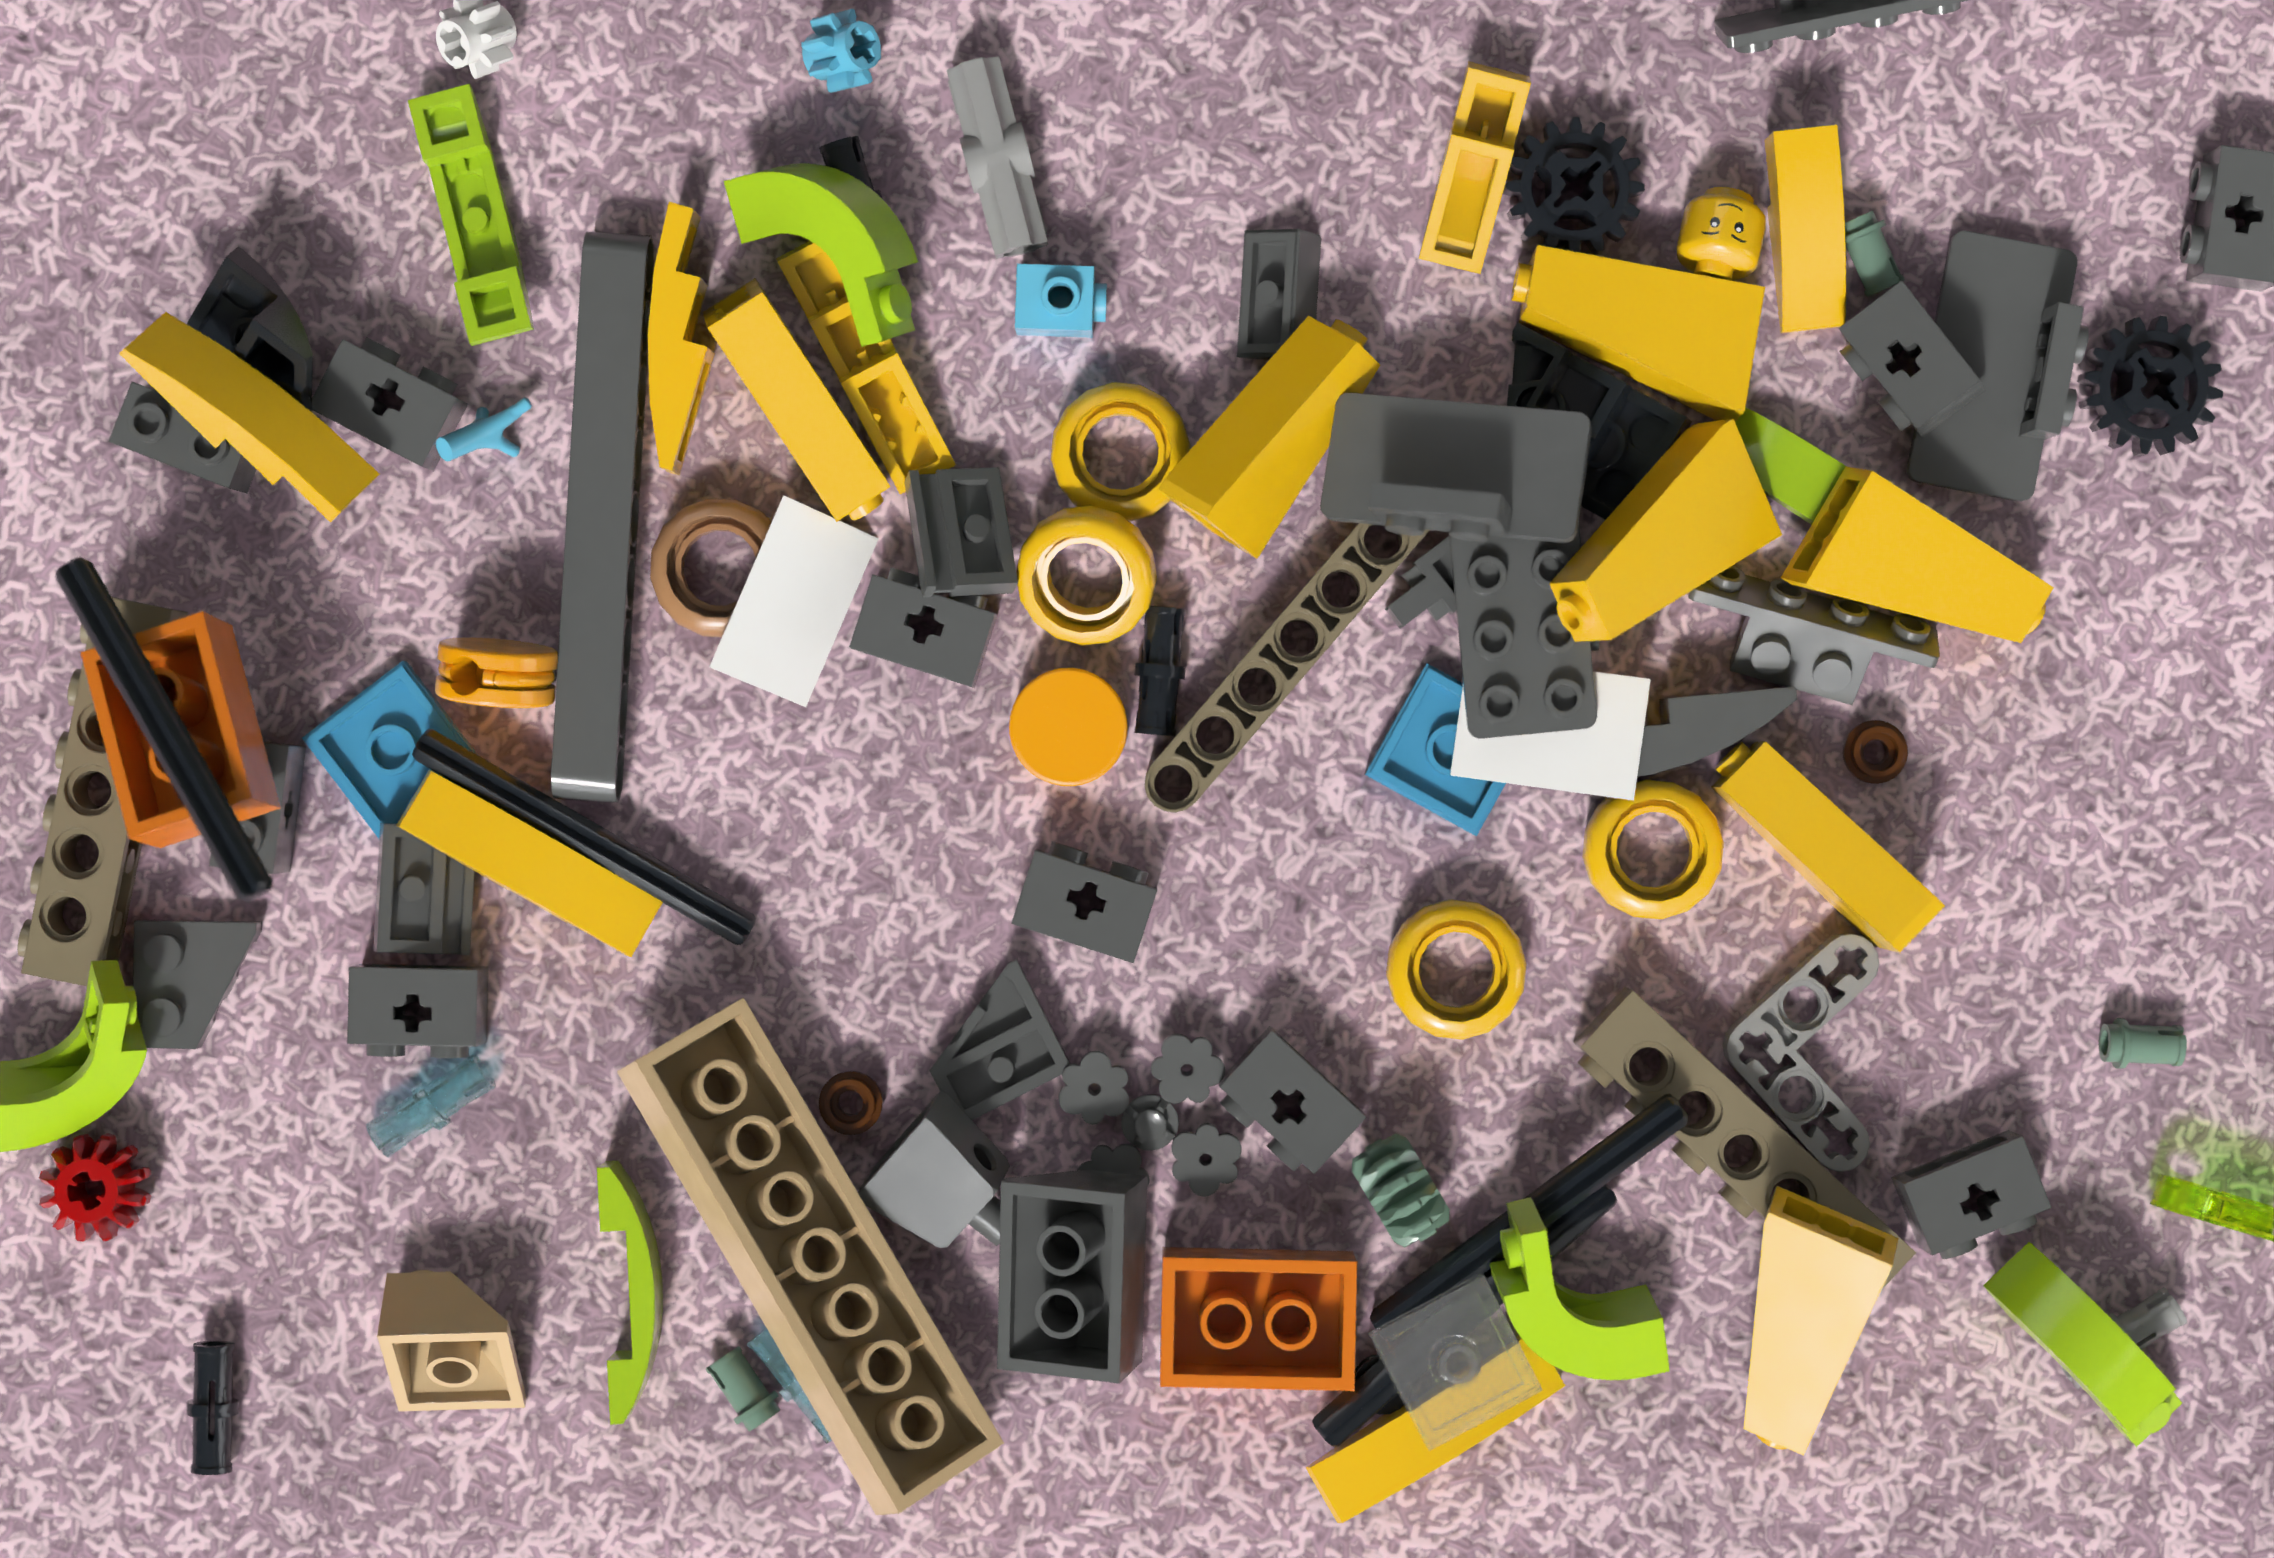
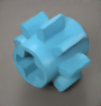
M854 9L812 18L810 23L815 33L810 34L804 42H801L803 61L810 77L813 76L818 80H827V89L830 93L871 83L873 79L868 69L873 68L881 60V44L873 25H869L864 21H856Z

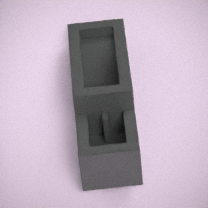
M1796 687L1659 699L1661 725L1644 726L1637 777L1652 775L1693 763L1733 745L1770 722L1797 700Z

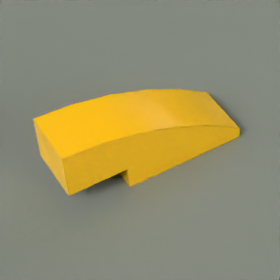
M1468 61L1424 232L1419 259L1481 274L1512 161L1514 144L1531 86L1530 76Z
M1838 125L1773 131L1764 140L1771 199V204L1767 207L1780 333L1841 327L1846 321V245Z

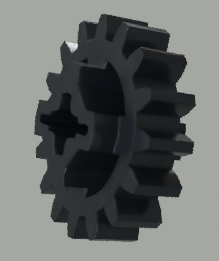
M1573 117L1568 124L1566 133L1561 134L1559 128L1551 121L1546 123L1543 128L1545 142L1541 143L1530 135L1524 139L1521 145L1529 158L1512 157L1509 170L1520 177L1519 180L1505 183L1503 190L1504 195L1518 197L1519 203L1509 210L1507 216L1509 220L1525 218L1528 225L1520 237L1524 242L1539 234L1545 238L1542 246L1555 248L1557 244L1565 245V250L1580 252L1581 245L1586 244L1589 251L1597 256L1604 251L1603 235L1617 243L1626 235L1623 226L1618 220L1635 221L1639 216L1640 210L1635 205L1629 203L1628 199L1640 196L1645 191V184L1638 181H1630L1629 175L1639 167L1641 162L1639 158L1623 160L1619 153L1627 142L1624 136L1615 139L1609 144L1603 140L1605 123L1599 121L1590 134L1582 132L1580 118ZM1578 148L1589 151L1592 154L1588 158H1567L1560 149ZM1535 170L1539 173L1537 176L1545 183V200L1538 208L1532 195V178ZM1609 170L1615 184V198L1612 207L1609 205L1611 203L1609 199L1603 194V176ZM1588 171H1593V174L1586 182V187L1581 193L1583 198L1577 195L1570 201L1566 199L1559 207H1554V204L1562 195L1561 191L1566 185L1564 179L1572 182L1577 177L1582 178ZM1560 219H1580L1587 227L1590 225L1591 228L1567 230L1554 224Z
M2158 316L2151 320L2146 331L2145 324L2140 317L2125 322V336L2116 328L2102 334L2104 344L2108 350L2095 347L2087 351L2085 357L2096 368L2094 371L2078 375L2077 382L2091 387L2092 395L2084 398L2078 404L2080 409H2096L2099 416L2089 426L2092 432L2107 427L2113 431L2109 439V447L2116 449L2132 440L2133 456L2140 457L2149 453L2153 442L2159 455H2164L2175 451V438L2184 445L2198 439L2197 432L2192 425L2193 423L2203 426L2213 423L2215 416L2204 406L2208 401L2222 398L2223 391L2209 386L2208 377L2216 375L2222 371L2221 364H2204L2201 357L2211 347L2208 340L2193 346L2187 342L2192 326L2186 323L2170 333L2168 332L2167 316ZM2138 345L2158 346L2172 354L2167 358L2154 357L2146 347L2141 349ZM2114 370L2118 376L2116 395L2112 398L2110 382ZM2154 375L2160 384L2153 390L2154 396L2146 398L2141 388L2147 383L2146 377ZM2186 376H2188L2189 381L2187 401L2183 397ZM2136 414L2145 415L2154 424L2159 423L2162 428H2144L2133 424L2127 419Z

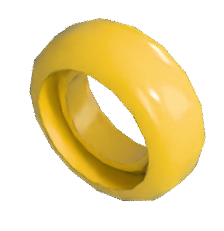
M1111 382L1086 390L1065 408L1053 431L1051 462L1059 487L1075 507L1087 505L1115 511L1132 522L1156 514L1171 501L1158 488L1165 477L1190 450V442L1182 417L1165 397L1141 384ZM1114 416L1133 417L1144 423L1155 436L1158 446V460L1151 475L1140 485L1125 490L1110 489L1096 482L1087 471L1083 460L1084 442L1090 430L1102 420Z
M1092 505L1063 508L1040 521L1023 543L1016 568L1020 601L1034 623L1056 639L1079 645L1109 643L1131 631L1149 609L1157 581L1153 551L1139 528L1115 511ZM1089 543L1102 547L1113 555L1121 568L1123 580L1121 591L1114 600L1103 606L1086 608L1070 603L1059 594L1052 583L1050 566L1052 559L1058 551L1071 544Z
M1642 780L1636 783L1634 800L1607 797L1597 805L1584 831L1582 858L1590 883L1607 904L1632 917L1662 920L1688 912L1709 894L1722 869L1724 841L1716 816L1699 795L1674 782ZM1648 812L1664 813L1675 819L1684 829L1689 843L1688 861L1681 874L1670 883L1658 887L1641 886L1630 880L1620 868L1616 855L1617 840L1624 826L1634 817Z
M1449 899L1422 907L1402 923L1389 946L1386 977L1394 1003L1410 1023L1435 1037L1464 1040L1490 1032L1511 1015L1524 992L1527 963L1520 938L1503 916L1478 902ZM1451 932L1469 933L1480 939L1488 949L1493 963L1492 980L1485 993L1473 1003L1459 1007L1442 1005L1432 999L1423 988L1419 975L1420 959L1427 946L1437 937Z

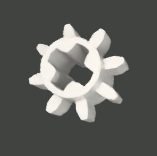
M453 0V7L440 11L439 15L442 22L436 30L437 46L442 57L455 69L469 65L474 79L498 71L499 64L513 60L514 56L510 49L516 42V26L510 13L498 1L484 6L483 0Z

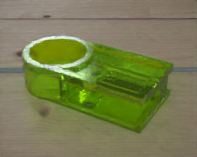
M2158 1173L2149 1204L2274 1242V1206Z

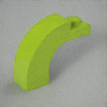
M809 163L789 164L723 181L742 244L777 234H794L812 241L830 257L841 276L861 347L915 331L911 317V299L908 291L902 285L898 268L918 263V259L907 232L898 217L875 191L855 177L838 169Z
M118 960L91 961L82 1015L77 1026L68 1037L55 1047L36 1056L19 1060L0 1061V1152L36 1147L66 1137L84 1128L109 1111L125 1095L136 1080L144 1064L147 1047L137 1016L136 992L133 986H125Z
M1532 1198L1506 1203L1510 1228L1500 1230L1505 1260L1489 1264L1492 1277L1510 1320L1527 1346L1551 1365L1565 1372L1586 1378L1629 1380L1669 1372L1663 1317L1647 1285L1602 1294L1580 1293L1560 1285L1553 1279L1547 1231Z
M2028 1242L1983 1285L2006 1314L2076 1380L2116 1428L2136 1447L2150 1434L2162 1429L2169 1421L2171 1414L2182 1404L2174 1393L2176 1388L2149 1357L2077 1284L2032 1243Z

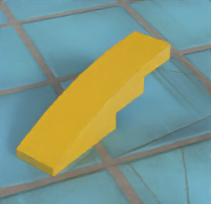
M669 202L653 274L648 326L649 402L659 467L669 473L680 475L715 353L706 346L692 342L708 287L700 277L685 273L701 217L693 208Z
M808 241L776 258L899 494L906 492L904 481L909 470H919V474H935L937 469H950L955 466L956 463L891 339L861 347L841 276L830 257L818 245Z
M167 312L163 313L120 352V355L215 448L226 439L272 485L284 476L330 522L380 474L328 425L275 382L221 344Z
M428 770L396 825L501 887L516 893L628 957H632L663 903L541 831Z
M1518 1335L1477 1364L1462 1367L1418 1398L1407 1400L1399 1410L1391 1414L1382 1415L1345 1440L1340 1446L1335 1447L1306 1467V1470L1337 1523H1343L1464 1453L1565 1387V1384L1556 1368L1532 1351Z

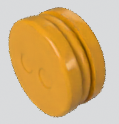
M472 637L448 638L440 641L438 644L437 659L441 662L438 666L440 675L436 676L435 693L441 698L466 704L505 708L546 707L555 701L556 686L552 683L555 680L553 670L557 669L558 651L552 647L516 640Z
M1078 668L1053 669L1031 680L1017 696L1009 719L1011 744L1020 762L1037 778L1059 786L1086 784L1108 772L1121 756L1128 733L1126 711L1117 692L1100 676Z

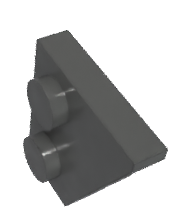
M134 921L133 987L137 998V1016L147 1048L198 1049L202 1047L215 1022V1015L222 1001L227 999L238 978L236 974L249 949L262 932V922Z
M1018 959L1007 964L929 1070L939 1090H943L971 1120L1062 1075L1064 1068L1071 1064Z

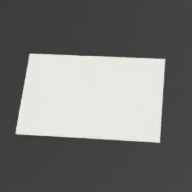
M783 495L709 667L806 707L879 538L844 522H836L833 517Z
M1593 671L1597 720L1592 727L1483 739L1474 738L1468 732L1464 689L1462 687L1450 776L1634 800L1651 679Z

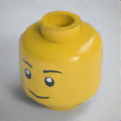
M1731 187L1707 189L1704 195L1692 199L1684 209L1676 247L1677 259L1687 270L1694 274L1726 280H1738L1749 276L1756 270L1759 263L1766 229L1764 213L1754 204L1752 196L1742 190Z

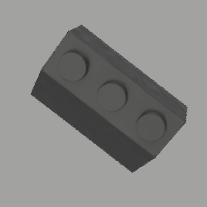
M1077 1170L1011 1177L1001 1181L997 1369L1120 1384L1142 1363L1148 1176L1096 1170Z

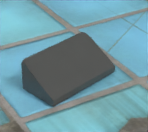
M1302 229L1244 231L1237 345L1238 358L1270 360L1308 315L1316 319L1321 252L1320 235Z

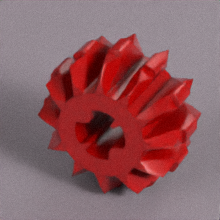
M86 1133L74 1137L72 1149L65 1146L56 1148L51 1153V1156L57 1168L43 1170L38 1177L44 1184L54 1187L53 1193L40 1198L39 1205L43 1208L58 1205L61 1210L54 1218L52 1227L60 1230L74 1222L75 1239L81 1242L90 1239L95 1231L103 1241H108L117 1237L118 1225L127 1229L134 1227L139 1222V1217L133 1206H144L150 1203L152 1197L146 1190L135 1188V1183L151 1176V1170L148 1167H140L132 1171L129 1163L136 1158L138 1148L130 1145L116 1154V1136L111 1133L101 1135L96 1144L89 1134ZM102 1180L105 1185V1193L88 1195L85 1189V1182Z

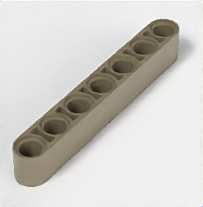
M1359 523L1152 763L1146 773L1144 786L1147 797L1153 805L1165 812L1176 813L1187 810L1196 803L1429 530H1424V534L1419 536L1397 534L1399 543L1395 555L1387 559H1380L1370 555L1364 544L1365 532L1373 525ZM1335 572L1345 573L1355 581L1357 596L1353 604L1348 607L1339 608L1332 606L1325 600L1322 593V584L1329 574ZM1294 620L1304 621L1314 630L1316 636L1315 646L1308 655L1301 657L1293 656L1284 650L1281 645L1280 634L1285 624ZM1253 668L1262 669L1272 677L1274 693L1265 704L1251 705L1240 696L1238 690L1239 679L1247 670ZM1209 717H1220L1226 720L1232 728V743L1228 749L1219 754H1210L1204 751L1197 742V728L1204 719ZM1179 765L1190 774L1192 781L1191 790L1188 796L1181 801L1167 802L1156 793L1154 787L1155 777L1165 766Z

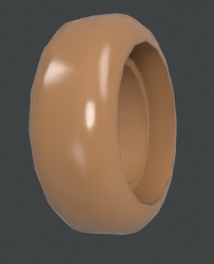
M708 498L683 507L663 525L651 550L650 580L659 604L678 625L704 637L723 636L737 601L723 606L710 605L699 600L689 589L685 579V558L690 547L700 537L715 531L732 532L743 537L752 547L756 558L771 525L769 518L762 511L736 499Z

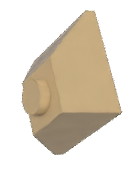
M417 1270L411 1273H387L377 1338L398 1411L525 1408L526 1393L509 1323L504 1317L451 1271Z

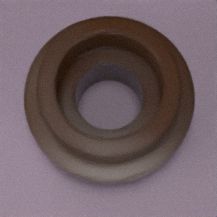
M1870 720L1858 724L1848 733L1843 744V760L1847 769L1855 778L1866 783L1880 784L1894 779L1903 770L1908 757V746L1905 737L1897 727L1886 721ZM1873 739L1881 742L1885 749L1884 758L1877 764L1869 763L1863 753L1865 745Z
M844 1071L834 1075L823 1086L819 1096V1110L824 1122L831 1129L841 1134L856 1135L867 1131L877 1122L882 1112L883 1097L881 1090L871 1077L862 1072ZM846 1091L859 1093L863 1099L862 1110L856 1114L844 1112L839 1103L841 1094Z

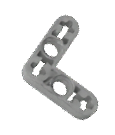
M1850 933L1835 934L1825 940L1731 1025L1725 1033L1722 1044L1724 1056L1729 1065L1808 1153L1824 1167L1838 1172L1852 1170L1863 1162L1870 1146L1868 1132L1859 1119L1796 1050L1861 993L1877 975L1879 958L1873 944L1862 936ZM1841 947L1847 951H1854L1859 948L1862 955L1856 962L1861 972L1856 977L1845 972L1836 977L1829 985L1838 989L1840 993L1832 1000L1825 986L1811 978L1809 973L1817 966L1820 975L1827 976L1839 964V960L1834 954L1838 948ZM1805 986L1814 992L1818 1005L1812 1018L1805 1022L1796 1023L1786 1016L1783 1002L1790 990L1795 987ZM1746 1032L1755 1037L1763 1033L1766 1034L1768 1040L1764 1042L1762 1048L1773 1062L1780 1064L1785 1054L1791 1060L1789 1065L1783 1066L1771 1075L1765 1087L1758 1082V1078L1769 1073L1763 1065L1751 1057L1742 1062L1738 1056L1744 1049L1743 1043L1739 1039ZM1790 1077H1804L1812 1087V1100L1807 1108L1802 1111L1789 1112L1779 1102L1778 1093L1780 1086ZM1827 1102L1834 1109L1822 1115L1826 1121L1841 1132L1849 1127L1853 1132L1847 1139L1848 1145L1852 1150L1845 1157L1837 1152H1832L1828 1156L1825 1154L1824 1150L1830 1142L1817 1126L1812 1124L1807 1134L1801 1129V1125L1814 1120L1820 1115Z

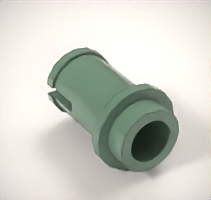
M1873 210L1845 223V245L1864 286L1866 297L1894 286L1901 280H1905L1903 274H1900L1881 230L1882 227L1886 226L1884 220L1878 222Z
M2117 1018L2112 1024H2103L2100 1029V1058L2103 1062H2112L2116 1069H2124L2128 1063L2181 1066L2185 1060L2187 1049L2186 1035H2183L2184 1028L2181 1025H2129L2125 1018Z
M737 1346L705 1369L708 1374H711L738 1414L733 1419L735 1423L739 1424L742 1422L749 1432L780 1411V1408L774 1401L778 1394L776 1391L769 1394L743 1355L740 1346Z

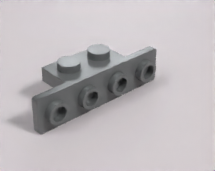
M1774 0V8L1714 20L1715 34L1727 48H1735V51L1740 53H1755L1771 48L1773 40L1792 36H1797L1801 40L1824 39L1834 35L1836 27L1856 23L1869 28L1883 27L1897 22L1898 15L1920 10L1929 15L1947 14L1957 11L1961 8V2L1969 0Z
M1734 565L1688 593V597L1692 601L1746 616L1730 658V671L1785 687H1796V690L1849 705L1854 703L1874 652L1929 668H1935L1940 657L1938 631L1916 616L1908 614L1887 615L1870 610L1858 601L1842 597L1830 599L1806 592L1803 587L1792 585L1783 579H1775L1770 582L1745 575L1741 569Z

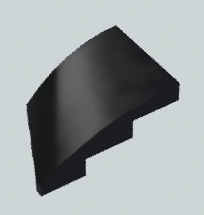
M238 246L224 259L188 320L187 325L221 344L275 382L312 412L313 354L299 315L276 281L256 260Z
M1517 322L1512 332V342L1515 345L1512 384L1508 385L1507 406L1581 412L1589 418L1592 424V433L1581 507L1606 520L1681 434L1690 427L1692 421L1683 414L1632 388L1623 380L1572 354L1565 347Z

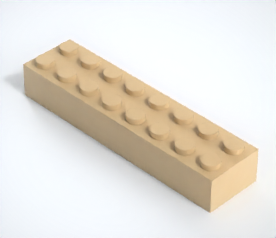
M744 997L617 1071L876 1515L900 1514L1004 1444Z

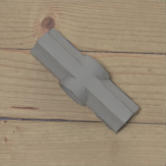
M999 56L980 57L961 62L959 65L947 69L950 92L964 137L959 138L973 192L979 193L996 259L1026 254L1047 246V231L1031 180L1035 178L1032 160L1022 123H1016Z

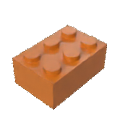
M201 611L133 634L239 822L280 809L278 794L233 626ZM95 647L80 652L129 839L157 848H163L199 836L198 829Z
M1162 1247L1160 1387L1354 1391L1357 1260L1353 1251Z

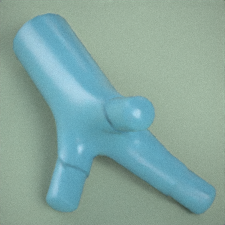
M523 398L516 404L490 417L487 408H478L475 420L471 424L441 436L436 440V448L440 457L448 462L477 449L484 448L499 449L511 457H516L520 452V447L505 438L503 431L521 417L522 414L532 408L530 400Z

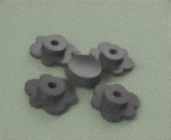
M1172 1034L1165 1038L1161 1046L1162 1056L1155 1058L1151 1063L1152 1075L1160 1080L1159 1092L1161 1097L1154 1094L1141 1095L1130 1104L1128 1094L1123 1088L1128 1082V1073L1121 1066H1112L1110 1058L1105 1053L1090 1051L1082 1057L1080 1065L1071 1063L1064 1068L1062 1079L1066 1085L1059 1092L1060 1107L1069 1114L1076 1115L1081 1113L1083 1120L1092 1125L1100 1123L1104 1118V1114L1118 1116L1123 1113L1121 1121L1122 1131L1126 1139L1131 1143L1121 1144L1113 1150L1107 1145H1098L1091 1152V1161L1082 1163L1077 1170L1148 1176V1187L1150 1182L1149 1174L1140 1167L1142 1160L1137 1148L1153 1151L1165 1147L1172 1141V1153L1177 1159L1172 1166L1173 1176L1181 1182L1189 1181L1190 1189L1196 1195L1210 1196L1218 1190L1220 1182L1229 1184L1236 1180L1238 1169L1234 1162L1239 1159L1242 1151L1240 1141L1236 1136L1230 1133L1219 1134L1216 1126L1211 1123L1201 1124L1197 1128L1196 1133L1183 1131L1176 1135L1179 1120L1177 1112L1171 1103H1181L1187 1097L1193 1102L1201 1103L1208 1098L1210 1094L1209 1087L1219 1084L1225 1076L1224 1063L1218 1056L1212 1055V1044L1207 1038L1197 1037L1190 1041L1189 1038L1182 1034ZM1185 1064H1190L1192 1069L1185 1072L1181 1070V1067ZM1092 1083H1097L1100 1085V1088L1092 1091L1089 1089V1086ZM1206 1153L1211 1157L1209 1160L1203 1161L1200 1159V1156Z

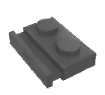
M999 467L937 469L935 474H919V470H909L904 484L922 598L932 597L933 593L950 592V596L1013 594L1018 584Z
M380 823L373 950L376 952L470 955L475 871L397 827V824Z

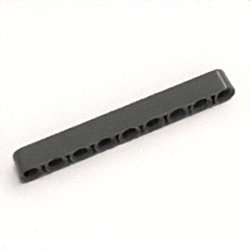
M586 232L583 241L551 766V791L554 799L619 802L622 793L648 365V326L654 264L652 235Z

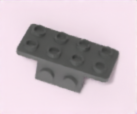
M1960 231L1951 237L1934 322L1981 380L1985 391L1923 438L1914 428L1906 469L1910 480L1916 483L2017 502L2025 501L2032 497L2035 491L2044 440L2060 435L2062 426L2068 427L2072 421L2077 401L2076 389L2069 388L2073 364L2081 363L2089 338L2088 326L2081 325L2084 307L2070 304L2078 264L2077 257L2072 251L1971 231Z
M1344 393L1338 398L1335 405L1320 509L1332 521L1383 525L1386 530L1402 535L1419 536L1424 534V530L1449 532L1451 537L1473 542L1488 541L1489 536L1560 543L1570 542L1575 538L1578 530L1592 424L1589 418L1581 412Z
M1579 523L1575 538L1566 543L1489 536L1488 541L1473 542L1460 540L1449 535L1466 721L1470 735L1474 738L1483 739L1592 727L1597 720L1591 651L1599 650L1600 641L1574 642L1571 632L1560 621L1557 613L1558 603L1549 585L1581 548Z

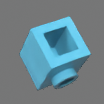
M1017 264L1015 331L1017 335L1093 338V322H1106L1107 283H1095L1094 266Z

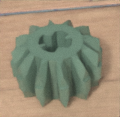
M1395 1133L1384 1140L1380 1138L1365 1147L1366 1151L1352 1159V1172L1394 1243L1407 1247L1418 1240L1422 1242L1437 1233L1436 1229L1449 1222L1450 1209L1406 1137Z

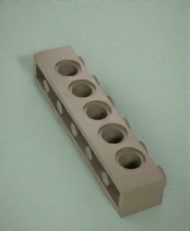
M112 597L133 634L188 615V612ZM81 624L80 640L81 643L86 644V651L94 648V645ZM82 663V668L76 669L73 672L68 687L67 700L69 706L74 707L69 732L64 731L61 734L56 748L55 766L57 769H61L57 794L50 795L43 813V830L49 832L44 857L40 856L36 860L31 873L30 891L32 894H36L32 919H27L21 928L17 951L20 957H24L22 974L87 986L91 961L118 960L119 962L142 843L131 840L128 837L84 664ZM99 772L109 780L111 785L110 798L102 807L93 804L88 796L89 781ZM85 835L95 841L99 851L98 860L90 870L83 868L78 863L75 855L76 845ZM71 898L78 900L86 911V921L79 932H74L68 928L63 919L64 906Z
M1624 987L1573 1042L1585 1053L1577 1063L1605 1089L1614 1080L1632 1096L1624 1107L1634 1116L1664 1094H1671L1678 1101L1683 1095L1691 1091H1700L1704 1094L1707 1101L1705 1115L1700 1121L1694 1124H1686V1126L1673 1134L1679 1141L1671 1150L1698 1175L1708 1167L1726 1184L1717 1193L1744 1218H1747L1755 1210L1765 1219L1774 1186L1783 1179L1793 1178L1799 1184L1800 1196L1899 1238L1893 1266L1882 1289L1916 1254L1908 1244L1633 990ZM1642 1048H1655L1661 1061L1658 1073L1647 1081L1634 1080L1629 1069L1632 1056ZM1737 1135H1748L1754 1147L1751 1159L1743 1166L1729 1167L1724 1160V1148L1727 1142Z

